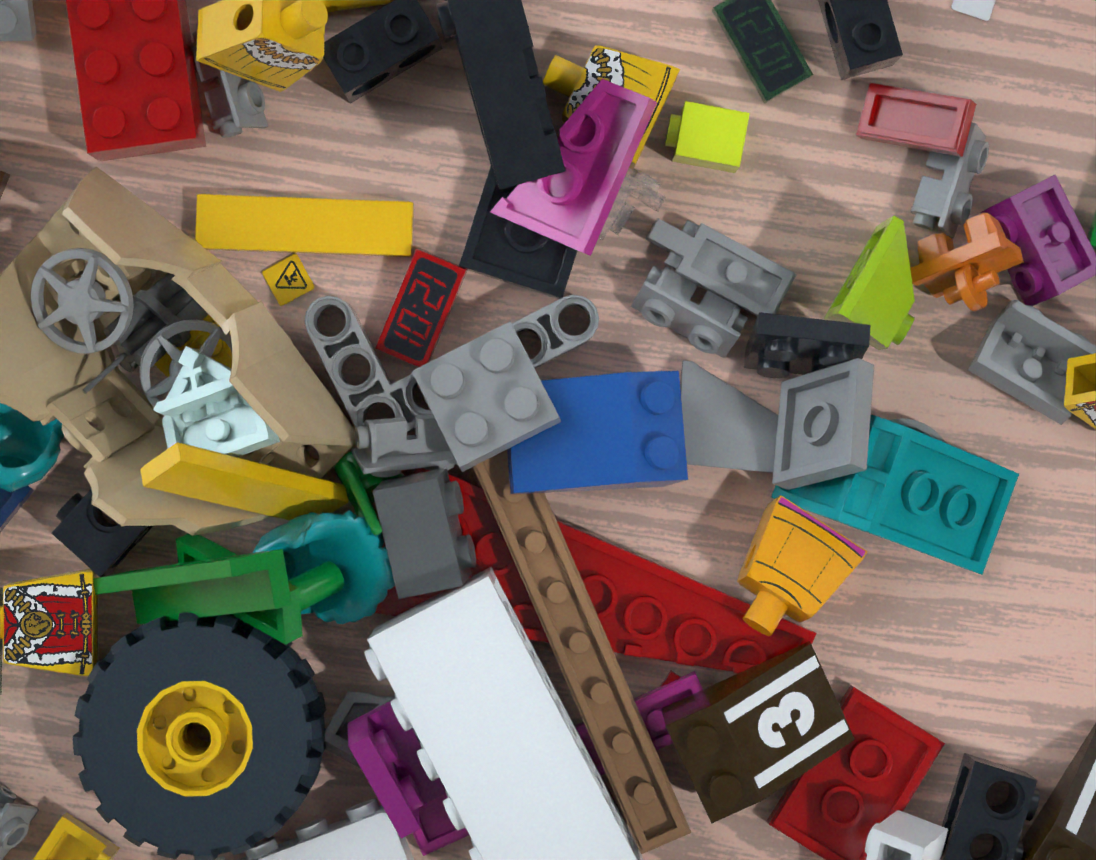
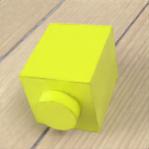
M685 101L681 115L671 114L665 146L674 147L672 162L736 173L741 164L750 113Z

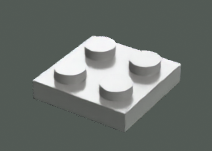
M511 321L412 371L462 472L561 422Z
M856 358L781 382L772 484L790 490L867 469L874 364Z

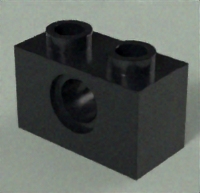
M818 0L841 80L893 66L901 58L903 53L887 0Z
M91 490L84 497L80 493H76L56 514L61 523L52 534L99 577L109 575L154 526L110 524L103 517L102 510L91 505Z

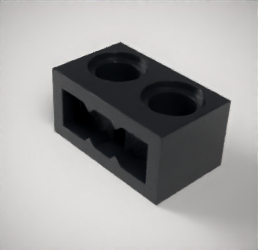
M394 0L325 41L323 59L351 104L440 51L442 46L440 37L417 0Z
M964 753L942 823V827L947 828L948 832L941 860H1022L1024 843L1019 839L1025 820L1031 821L1038 808L1040 791L1035 788L1038 780L1024 771ZM998 781H1006L1009 786V795L1006 801L998 806H988L986 793L989 787ZM980 834H992L993 847L991 851L983 857H972L970 845L973 839Z

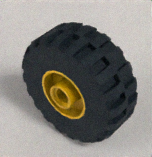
M187 612L179 613L178 620L167 621L166 616H162L122 637L110 647L111 651L106 657L97 662L87 678L89 681L86 693L79 697L74 715L80 720L79 732L73 735L74 755L81 756L84 770L78 775L85 792L93 789L101 802V805L96 808L97 812L107 823L115 819L127 830L123 837L131 843L140 847L145 841L158 847L157 855L177 859L180 854L194 855L195 860H215L219 854L231 852L233 855H237L252 849L255 843L263 838H270L285 825L287 820L303 803L319 774L322 755L326 749L325 700L323 693L317 690L312 678L315 673L306 658L300 659L290 647L293 644L292 642L285 645L232 614L198 618L196 614ZM193 723H200L209 730L211 742L202 741L195 735Z

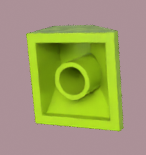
M892 216L876 226L824 317L825 320L871 325L869 345L877 350L887 349L891 342L899 345L907 335L915 317L908 314L915 302L903 220Z

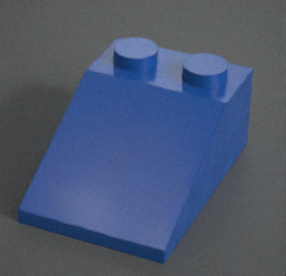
M679 371L624 372L541 380L561 422L507 449L510 494L665 487L688 480Z

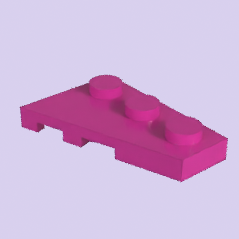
M601 79L559 129L560 136L557 139L565 172L519 184L507 199L502 197L490 212L591 256L657 102L642 94Z

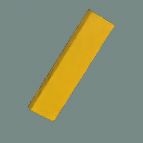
M197 194L195 240L206 250L412 257L414 203L405 201Z
M179 442L172 445L140 469L143 487L289 521L299 515L309 514L310 512L317 514L332 513L348 503L346 488L340 483Z

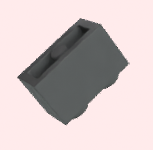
M447 467L383 480L373 490V495L398 598L464 586L472 573L471 568L476 567V553L471 536L469 534L462 535L458 514H463L464 512L463 497L458 482H450Z

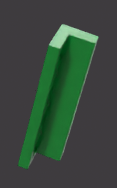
M283 549L148 567L93 578L95 595L132 591L137 624H146L162 616H166L167 621L178 620L179 613L187 612L194 613L200 618L272 610L292 605Z

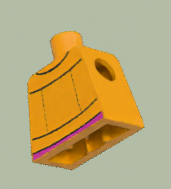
M778 496L768 503L738 575L737 582L756 595V598L743 617L744 622L756 631L771 636L784 614L800 623L812 618L864 559L868 551L785 497Z

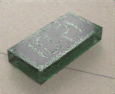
M725 0L713 7L712 12L764 104L813 76L811 69L771 0Z

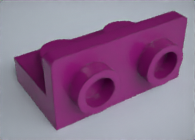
M1056 174L980 212V214L988 213L996 218L1006 238L1021 249L1024 262L1007 269L1014 288L1025 305H1037L1064 293L1096 275V254Z
M391 701L347 723L348 747L402 839L421 829L418 808L443 795L445 787L440 778L431 781L427 776L417 755L421 745L415 730L412 728L405 731L393 711Z

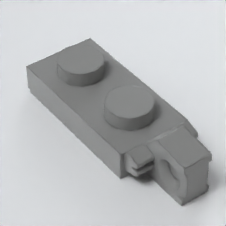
M657 218L646 237L647 241L669 252L664 264L675 269V273L757 317L759 312L777 313L797 275L703 223L697 225L687 220L681 231Z

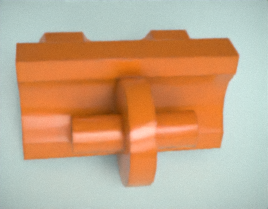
M982 213L966 220L963 226L968 244L956 249L954 248L952 238L944 233L933 234L919 240V264L910 268L912 284L916 286L923 284L935 298L944 295L949 305L963 300L971 311L985 308L988 303L986 290L1000 284L997 273L1024 262L1020 247L1006 238L999 221L988 213Z

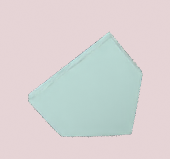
M186 346L178 361L183 366L167 398L160 402L157 401L153 409L164 415L162 423L167 448L179 442L239 457L280 442L278 435L263 421L229 382L231 368Z

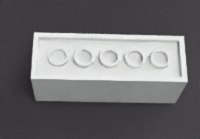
M492 567L468 578L464 586L447 589L374 628L367 639L370 649L364 651L368 664L378 681L387 678L390 682L396 698L391 701L393 711L405 731L414 728L421 745V749L417 751L418 758L431 781L437 778L441 779L447 795V799L443 800V804L451 822L458 831L466 827L471 837L474 848L470 849L469 853L472 860H643L632 834Z

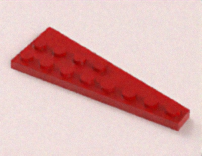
M415 468L413 474L426 472L430 470H426L424 468ZM448 473L450 482H458L463 497L464 512L463 514H458L462 535L469 534L475 548L476 567L471 568L472 573L469 578L492 567L528 638L549 643L483 488ZM556 520L608 641L615 653L676 662V664L731 671L738 674L810 641L812 644L815 639L816 632L784 618L780 620L771 636L764 635L750 627L743 620L751 606L750 603ZM395 586L388 589L387 596L378 604L375 613L397 616L445 590L399 599Z

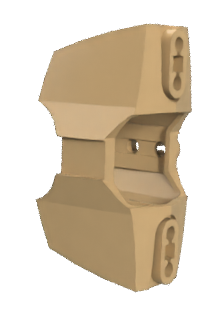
M97 166L79 182L70 197L0 275V403L19 411L33 422L40 420L43 426L55 419L62 423V432L68 442L77 450L93 456L83 466L87 469L84 475L91 486V505L102 510L121 526L174 525L194 536L233 529L264 520L271 516L143 487L140 469L168 449L162 423L164 415L153 410L154 407L147 397L120 371L118 365L85 394L83 389L116 360L111 346L94 353L72 352L58 346L37 326L38 323L31 304L32 283L41 265L50 257L62 251L73 248H86L104 254L123 271L133 295L139 290H149L165 274H174L175 276L171 280L187 291L219 324L225 335L230 333L232 368L229 382L280 439L278 443L244 454L238 458L323 479L336 466V463L356 446L354 427L293 345L289 335L274 320L262 301L258 302L221 264L222 260L207 251L196 240L183 233ZM76 258L63 260L52 270L70 282L82 276L88 260ZM98 266L95 281L103 288L106 299L121 302L115 282L103 268ZM46 280L44 286V305L49 316L59 308L58 293ZM103 312L99 318L93 321L97 342L107 338L104 329L121 312ZM66 318L53 323L67 337L79 342H85L78 324H74ZM92 422L97 424L98 427L96 429L90 425ZM308 445L316 448L319 459H314L309 455Z

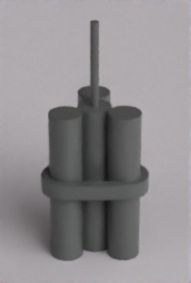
M165 274L149 290H139L133 295L134 308L132 320L125 334L114 343L118 346L120 354L117 355V359L83 389L85 394L119 364L126 371L133 372L140 366L143 352L150 340L163 328L183 320H203L209 315L183 287L171 280L175 276L174 274ZM120 315L104 329L106 337L116 328ZM184 331L167 340L175 347H182L191 338L190 331ZM162 345L154 354L150 368L167 353Z

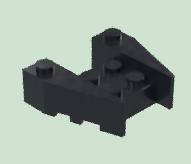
M444 0V2L437 3V15L445 43L456 40L495 182L499 190L565 172L557 135L546 101L547 96L542 77L538 72L532 50L534 46L522 1Z

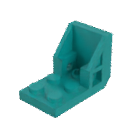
M870 415L867 469L865 471L790 490L775 485L771 498L776 499L781 495L803 510L983 575L1019 473L904 425Z

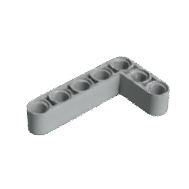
M570 295L513 322L512 325L516 333L529 330L536 333L540 338L542 344L541 351L534 359H531L534 368H537L590 340L598 328L599 315L597 308L589 299L579 295ZM324 296L310 304L305 315L307 332L355 427L365 425L367 412L377 403L388 404L394 410L395 418L405 417L407 420V433L415 429V416L433 414L431 410L421 408L415 401L414 391L418 383L413 373L393 384L391 383L368 335L350 304L334 296ZM578 306L588 314L590 320L589 327L583 334L577 336L568 335L560 328L558 317L566 307ZM339 307L346 317L343 331L333 337L324 336L318 327V318L321 312L326 308ZM363 355L369 361L371 367L370 375L363 384L357 386L350 385L343 378V364L350 356Z

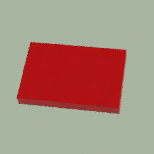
M850 685L839 706L855 740L790 782L767 820L770 826L825 860H866L865 845L874 824L881 823L897 810L904 811L945 745L944 742Z

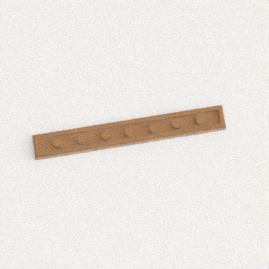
M507 450L473 466L640 853L644 854L690 834V827L545 493L510 494Z

